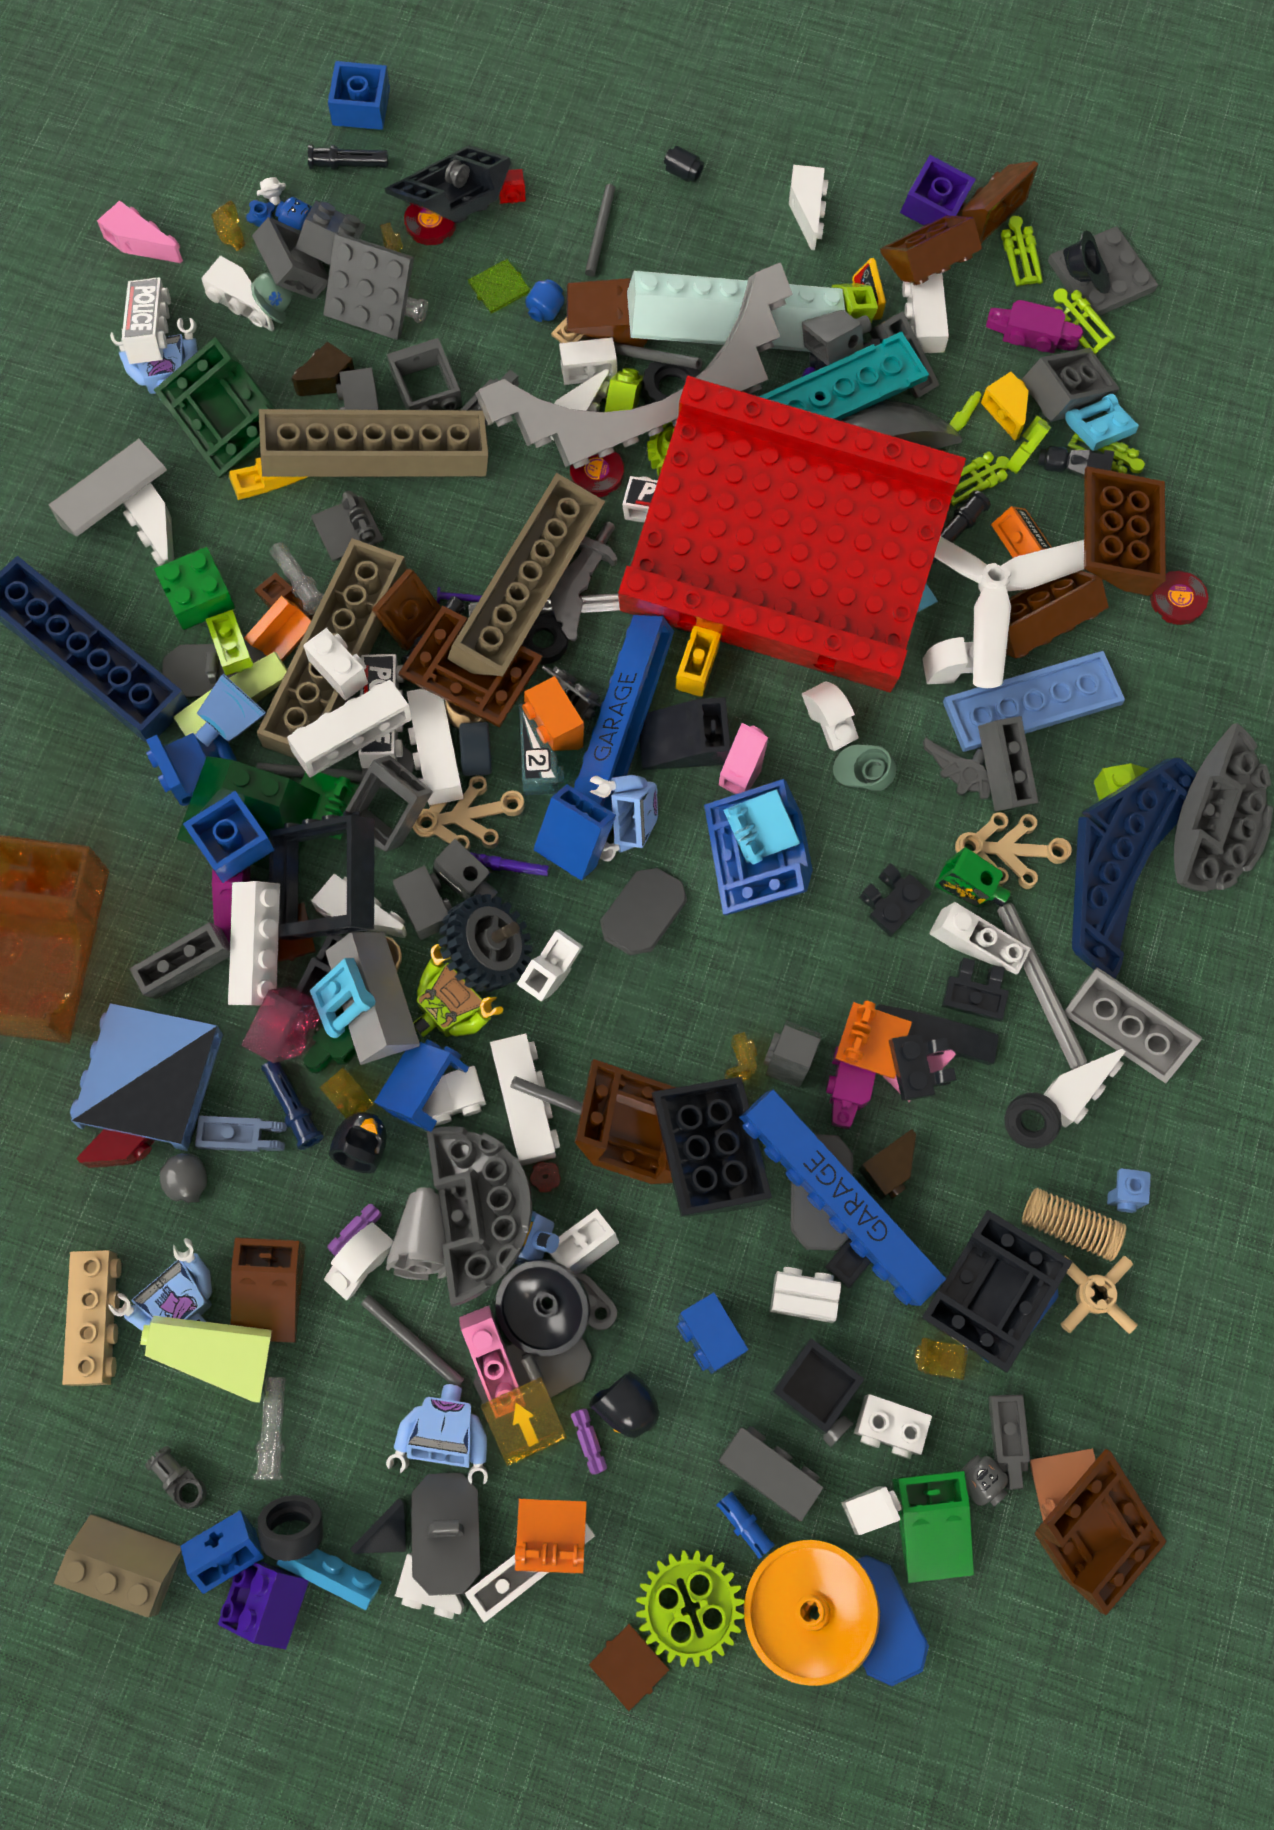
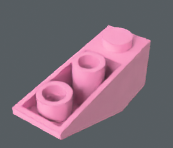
M118 201L97 220L104 239L123 253L175 263L183 261L179 251L180 245L171 235L166 236L154 222L146 221L132 206L128 207L121 201Z
M744 723L741 724L720 773L719 786L733 794L750 790L761 773L769 738L765 736L761 729L755 726L749 727Z
M490 1306L459 1317L462 1334L495 1418L515 1410L516 1403L521 1407L525 1406L522 1392Z

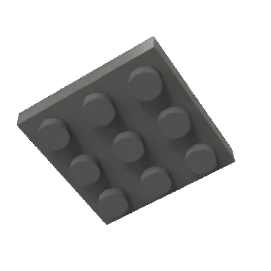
M1117 226L1094 235L1098 251L1110 277V290L1106 294L1099 292L1092 281L1080 282L1069 274L1063 255L1064 249L1051 254L1048 259V263L1070 295L1075 290H1079L1082 293V298H1086L1090 302L1091 308L1098 316L1153 293L1158 286Z
M340 232L336 233L334 236L323 315L398 340L402 334L414 257Z

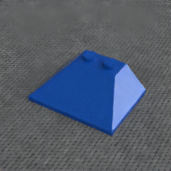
M785 779L704 805L723 915L726 916L807 892L813 869L802 814ZM777 789L800 844L763 857V860L756 864L746 863L723 810Z

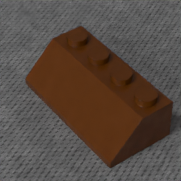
M1081 570L1034 588L1025 589L1010 597L1011 613L1006 655L1015 659L1024 657L1030 650L1050 643L1054 637L1072 631L1076 625L1097 617L1100 612L1109 608L1102 577Z

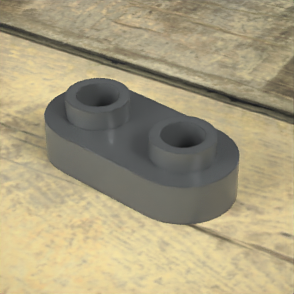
M576 1273V1276L581 1280L587 1291L590 1302L589 1326L600 1331L609 1329L617 1318L615 1304L589 1276ZM603 1308L607 1311V1317L604 1320H598L595 1317L597 1309Z

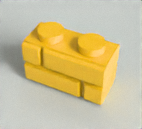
M693 626L690 640H688L676 676L675 689L703 697L719 649L720 633L703 627Z

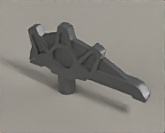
M927 738L924 739V750L931 754L941 767V777L944 779L949 777L958 785L956 790L958 795L963 796L966 791L979 792L980 799H988L990 784L987 770L982 766L985 760L983 750L977 749L972 760L965 759L949 752Z

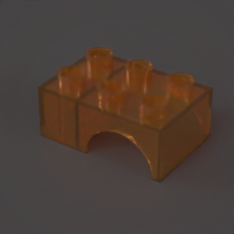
M0 835V1035L70 1044L109 876L108 868L90 846Z

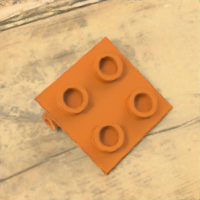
M864 1001L863 1005L853 1002L835 1059L895 1079L896 1072L889 1040L908 1036L912 1022L876 1010V1004L873 1002Z
M519 1499L515 1571L583 1573L587 1501Z

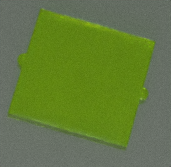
M508 259L468 279L469 285L477 294V299L484 303L491 314L530 292V288L521 278V272H517Z

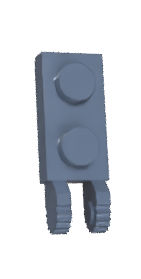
M199 1116L195 1147L197 1149L260 1152V1149L284 1151V1142L261 1140L262 1130L276 1133L285 1132L287 1126L283 1122L263 1121L260 1118Z

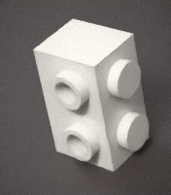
M325 628L303 645L309 662L345 701L368 684L364 671L367 668L365 663L357 654L352 656L347 651L348 646L339 634L333 635Z
M868 1394L864 1396L854 1434L862 1436L861 1443L875 1448H879L880 1443L893 1447L891 1453L911 1459L912 1454H922L932 1416Z

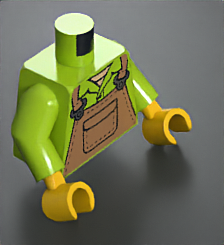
M436 944L431 949L432 958L422 974L416 994L418 998L416 1002L424 1014L413 1022L414 1028L423 1038L435 1027L445 1037L475 1034L491 1019L492 1015L501 1014L503 1007L499 1006L492 1010L491 1004L497 997H487L482 1000L472 988L464 985V979L458 981L454 977L457 972L454 969L450 971L443 963V961L451 958L443 959L440 952L441 947L439 944Z

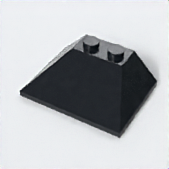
M468 145L386 187L385 191L388 195L451 220L454 223L465 221L469 214L475 211L486 210L490 203L498 200L511 165L510 157ZM453 160L460 161L461 164L469 166L470 169L467 182L461 188H457L445 180L446 169Z
M987 1210L921 1319L1008 1373L1070 1268L1072 1261Z

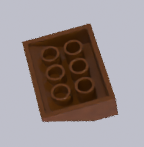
M1089 466L1085 468L1084 569L1096 576L1102 577L1103 580L1123 591L1148 596L1166 581L1165 481Z

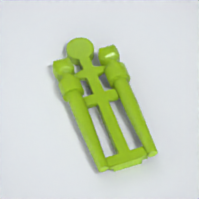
M1012 216L1008 226L1011 230H1014L1015 235L1011 237L1010 229H1005L1001 232V239L1004 251L1007 252L1016 287L1034 283L1041 284L1043 279L1036 250L1037 243L1035 236H1033V227H1024L1022 234V218ZM1013 241L1017 242V249H1014L1015 246ZM1027 253H1030L1036 276H1032ZM1019 254L1025 274L1023 279L1019 278L1015 255Z
M1060 288L1054 292L1055 302L1058 304L1063 303L1066 307L1063 312L1066 315L1064 321L1074 323L1075 325L1081 324L1097 342L1095 348H1092L1082 335L1079 343L1085 349L1091 348L1096 355L1110 341L1115 339L1110 329L1091 308L1090 302L1086 298H1082V293L1079 290L1071 293L1073 303H1070L1067 299L1068 294L1065 289ZM1060 306L1055 307L1056 309H1061L1063 311V309ZM1078 306L1082 312H1085L1080 314L1075 307ZM1069 312L1076 318L1075 321L1072 322L1071 318L1067 315ZM1089 316L1107 337L1102 339L1085 319Z
M1075 433L1068 447L1073 450H1087L1076 445L1078 440L1083 443L1085 442ZM1116 441L1108 446L1097 449L1102 453L1105 450L1115 451L1113 458L1118 460V463L1112 462L1111 471L1126 474L1127 468L1122 465L1123 463L1129 466L1130 471L1133 473H1141L1144 469V461L1138 458L1139 451L1134 448L1130 449L1129 445L1123 442L1119 443Z
M989 451L982 458L977 457L969 465L963 467L961 477L969 472L972 477L958 484L953 495L976 482L978 485L957 498L952 496V505L968 499L969 494L973 490L981 492L988 487L996 486L998 482L1005 481L1008 476L1006 473L1008 468L1005 466L1009 459L1005 456H1000L997 458L996 463L990 466L989 463L993 461L994 456ZM985 466V470L979 473L975 471Z

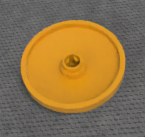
M801 1540L776 1549L757 1567L746 1591L744 1620L751 1645L758 1657L770 1670L788 1681L809 1686H822L838 1682L855 1672L863 1664L875 1644L879 1630L880 1609L873 1582L863 1566L853 1556L835 1545L817 1540ZM813 1607H818L817 1612L820 1616L817 1620L810 1617V1610Z

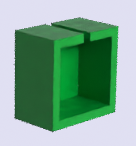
M207 547L154 568L183 630L206 621L207 618L235 609L231 596Z

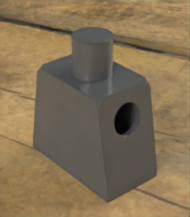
M839 310L802 322L804 347L828 366L862 350L864 347L863 334L871 331L872 328L870 319L866 315L855 319L846 311Z
M456 839L434 860L433 873L465 900L478 894L481 896L491 894V899L498 895L499 892L487 883L490 871ZM469 876L472 877L474 880L468 881L464 877Z

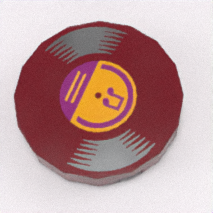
M412 204L407 207L404 214L405 229L409 233L408 235H411L417 243L424 245L443 243V239H446L448 236L450 238L454 234L457 226L451 220L442 218Z
M616 452L599 458L598 453L588 457L590 463L577 469L574 468L573 464L570 465L571 481L597 497L607 496L614 489L616 491L624 479V463Z
M1170 571L1166 573V581L1150 595L1154 611H1158L1162 615L1161 618L1166 622L1176 625L1194 622L1207 608L1209 599L1207 588L1202 581L1193 574L1184 571Z

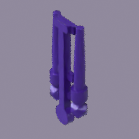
M470 852L486 868L491 867L495 871L506 870L548 876L549 866Z

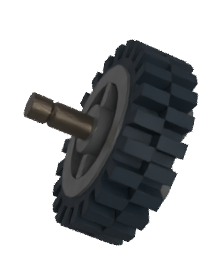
M491 894L475 895L451 908L447 912L448 915L442 920V923L445 925L439 929V934L445 936L439 940V946L447 947L448 949L441 953L443 959L450 957L452 960L446 966L450 971L457 968L459 971L454 977L458 981L466 978L464 985L468 988L475 986V991L479 992L485 989L486 992H492L521 978L520 975L525 972V966L531 961L527 954L532 952V946L525 945V942L531 940L530 933L522 934L521 931L527 927L525 921L518 924L516 919L521 916L516 910L509 913L512 905L508 902L501 905L502 898L496 896L491 899Z

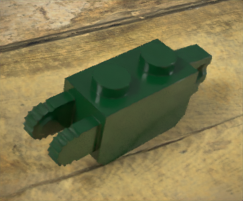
M342 1006L336 1010V1017L344 1012ZM321 1022L314 1030L315 1035L312 1037L315 1044L303 1056V1061L306 1068L312 1074L320 1073L333 1060L338 1065L348 1064L357 1054L348 1025L338 1038H332L326 1033Z

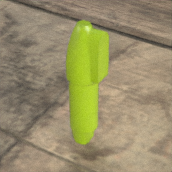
M979 391L970 396L960 412L957 411L951 420L950 425L957 432L967 424L971 414L978 405L982 396Z

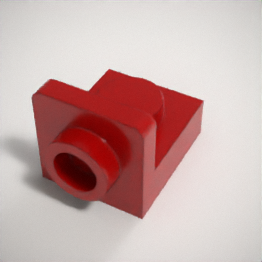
M522 169L508 170L499 194L500 204L526 202Z

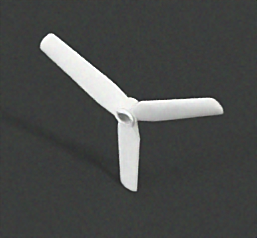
M940 536L934 557L959 574L977 582L981 592L974 606L973 684L976 687L996 688L1003 683L1011 603L1007 591L1031 589L1084 570V540L1017 556L999 566L996 563L985 564L973 554Z

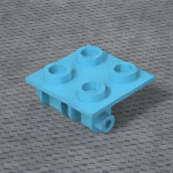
M777 789L723 810L746 863L756 864L762 861L763 857L800 844Z

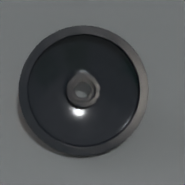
M534 1259L516 1266L502 1280L496 1295V1315L503 1333L516 1347L532 1355L554 1356L569 1350L581 1339L590 1319V1302L583 1283L569 1268L552 1260ZM545 1297L553 1300V1306L546 1304Z

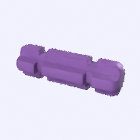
M368 1204L361 1211L362 1215L360 1217L356 1216L339 1233L341 1236L338 1239L335 1237L328 1244L327 1248L334 1256L360 1230L372 1222L375 1224L380 1219L382 1214L373 1204Z
M580 1409L573 1412L571 1418L574 1426L578 1428L577 1435L584 1456L588 1457L587 1465L592 1475L601 1473L607 1469L604 1457L600 1455L601 1448L594 1427L590 1426L589 1422L591 1419L588 1410Z

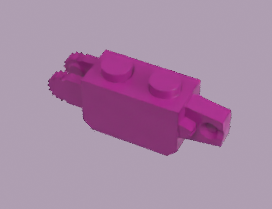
M1023 300L1014 302L1011 310L991 307L986 321L987 328L1004 334L1002 341L1017 346L1021 345L1037 349L1041 352L1054 353L1056 348L1068 351L1075 350L1079 345V339L1083 335L1080 325L1064 321L1066 315L1061 309Z
M836 1046L832 1064L837 1065L835 1076H829L826 1093L831 1094L829 1103L832 1104L831 1125L850 1129L857 1110L859 1111L864 1108L871 1099L876 1073L835 1059L839 1047Z

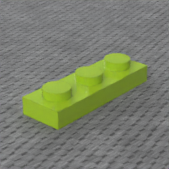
M233 609L207 618L206 622L225 675L239 673L252 667L253 663Z

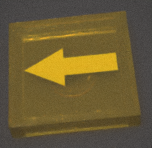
M541 1377L481 1405L507 1466L567 1438Z

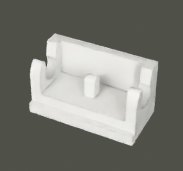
M613 337L559 344L564 385L584 383L605 369L609 370V380L617 373V358Z
M596 1209L559 1236L557 1250L549 1254L553 1261L566 1266L576 1274L583 1271L619 1244V1241L613 1229Z

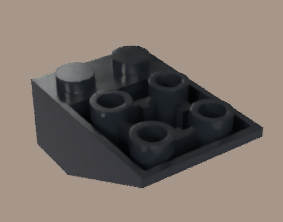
M726 697L695 699L648 712L639 737L642 770L724 765L731 749Z

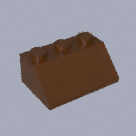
M1037 162L1009 164L1001 172L997 171L984 188L980 187L968 203L964 202L956 216L974 217L980 243L986 240L1027 201L1039 165Z
M944 216L880 248V251L901 281L919 285L928 281V276L934 273L940 274L950 270V265L956 262L961 263L973 258V253L981 250L982 247L974 217Z

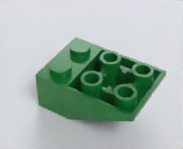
M964 1471L892 1479L894 1492L902 1509L898 1511L901 1519L899 1520L907 1582L913 1583L974 1575L970 1505Z

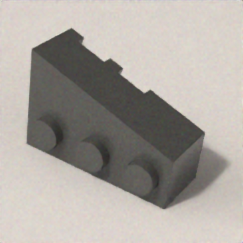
M786 1020L782 1033L775 1032L763 1063L769 1066L765 1075L800 1088L819 1045L820 1033Z

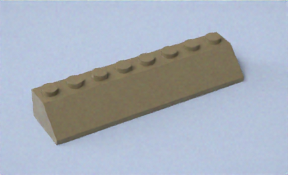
M259 409L262 477L486 476L488 447L483 411Z
M555 474L454 641L447 658L449 661L472 674L504 676L604 505V500L562 475Z

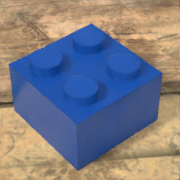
M335 61L328 99L332 125L383 130L390 93L387 65Z
M236 791L183 823L222 883L274 851L267 835Z
M714 1292L680 1313L678 1317L680 1322L676 1327L684 1341L687 1343L691 1340L697 1351L693 1356L702 1371L708 1369L710 1374H713L748 1351L747 1346Z

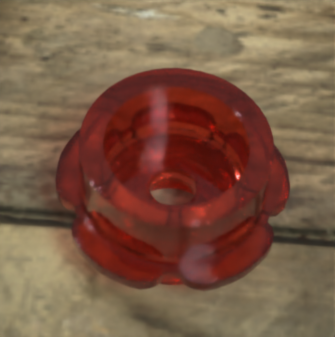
M552 1162L537 1163L533 1167V1173L530 1174L531 1184L537 1187L540 1192H550L560 1184L559 1168ZM543 1174H548V1179H543Z

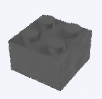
M315 201L304 221L295 249L330 265L335 234L340 232L361 239L366 225L361 223L360 219L354 215H345L336 211L335 207L329 203Z

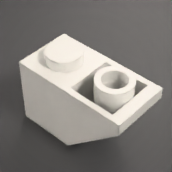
M876 1486L841 1502L856 1535H862L901 1520L898 1511L902 1510L895 1492L893 1490L889 1492L887 1487Z
M412 1553L407 1554L395 1596L403 1598L401 1604L415 1609H421L422 1604L435 1607L434 1614L453 1619L454 1613L459 1615L463 1613L465 1605L459 1594L429 1596L412 1578Z

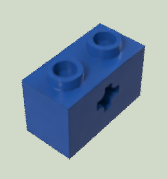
M241 1510L180 1546L187 1575L203 1594L264 1558L256 1530Z

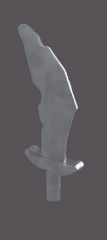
M611 522L604 524L595 540L584 537L578 547L581 553L566 568L551 594V607L556 620L562 623V631L571 641H576L577 628L583 606V601L579 598V595L588 589L590 575L594 573L601 560L608 562L611 566L617 565L615 553L609 546L605 545L615 529L614 524Z

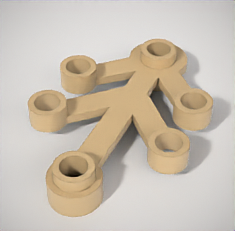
M476 775L470 779L469 787L463 794L464 799L459 800L452 811L441 813L448 802L431 805L429 809L422 810L412 828L421 837L435 835L449 844L454 839L458 842L464 841L467 843L465 848L469 851L470 841L467 836L456 835L444 827L445 825L456 824L481 839L484 847L492 849L499 844L497 831L487 829L473 821V819L505 813L508 816H517L524 810V798L518 791L511 790L505 792L498 802L470 807L478 795H482L487 791L486 779L483 776ZM476 782L484 784L480 789L474 788L473 785ZM511 802L518 804L516 809H509L507 806ZM426 820L432 822V825L428 828L421 826ZM488 835L495 836L493 842H487L485 838Z
M1001 812L994 813L989 822L977 833H963L955 843L956 853L965 848L966 844H971L974 847L972 852L1001 870L1003 881H1000L998 885L1003 886L1008 880V872L1002 867H997L986 854L997 855L1019 877L1018 883L1025 889L1034 887L1038 881V875L1034 870L1028 869L1016 856L1048 858L1052 863L1061 864L1069 858L1072 852L1070 843L1063 838H1055L1049 845L1015 843L1024 834L1032 833L1037 827V819L1031 814L1023 815L1018 824L998 842H987L986 840L994 832H1001L1006 828L1008 817ZM994 819L1002 820L1003 825H996ZM1023 821H1030L1032 827L1024 826ZM1052 850H1059L1062 856H1055ZM1029 875L1033 882H1026L1023 876Z

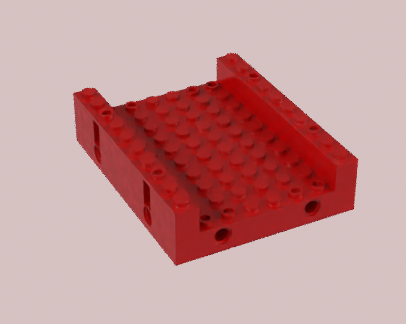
M687 376L679 400V416L631 566H626L618 591L620 611L632 615L664 616L671 627L692 632L693 626L717 631L721 634V642L891 693L901 674L908 651L906 647L951 499L959 484L966 458Z

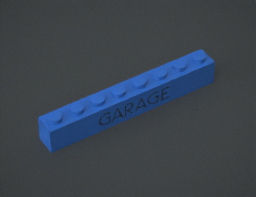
M633 615L631 624L626 631L622 650L618 654L615 671L609 681L605 700L601 704V712L596 726L593 728L588 750L584 754L582 768L575 780L574 789L611 812V795L614 793L613 790L607 797H599L590 792L599 787L598 784L590 782V779L594 776H599L611 781L614 777L627 776L674 634V630L664 616Z
M774 1089L764 1093L739 1117L744 1122L742 1127L753 1139L759 1138L766 1146L764 1151L767 1156L775 1163L780 1161L788 1170L785 1173L788 1179L798 1187L801 1185L809 1193L807 1199L818 1210L823 1209L831 1217L828 1220L831 1226L840 1234L845 1233L852 1240L850 1243L852 1249L862 1258L866 1256L873 1263V1272L881 1280H888L894 1286L895 1290L893 1293L903 1304L921 1306L946 1280L942 1273Z

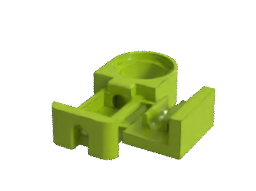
M1038 415L1035 417L1022 435L1029 442L1026 443L1024 441L1005 467L1015 474L1018 473L1052 428L1048 425V422Z

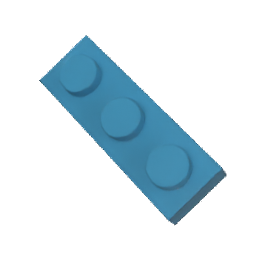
M315 1549L310 1555L298 1560H278L276 1565L364 1610L368 1608L382 1583L368 1572L358 1570L344 1563L340 1558L329 1555L319 1549Z

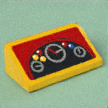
M870 258L854 274L852 281L853 283L872 286L878 305L873 320H878L883 316L886 300L876 260Z

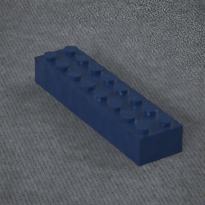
M16 556L0 571V622L144 742L147 743L146 739L155 735H161L175 721L174 716L190 705L180 688L19 556Z

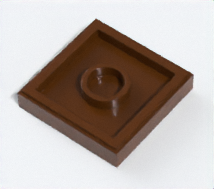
M407 568L371 610L398 645L408 651L414 644V640L429 627L441 607L414 570Z

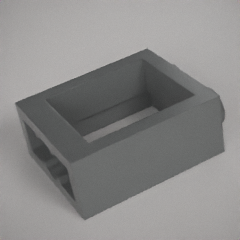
M268 217L252 237L276 285L315 300L328 285L329 276L321 261L295 249L301 233L300 230Z
M439 338L387 354L391 374L406 410H455L462 406L460 388ZM438 365L448 391L412 402L402 376Z
M388 755L373 760L345 811L352 813L360 811L363 817L375 819L374 845L387 852L402 846L433 791ZM382 782L409 803L394 830L367 809Z

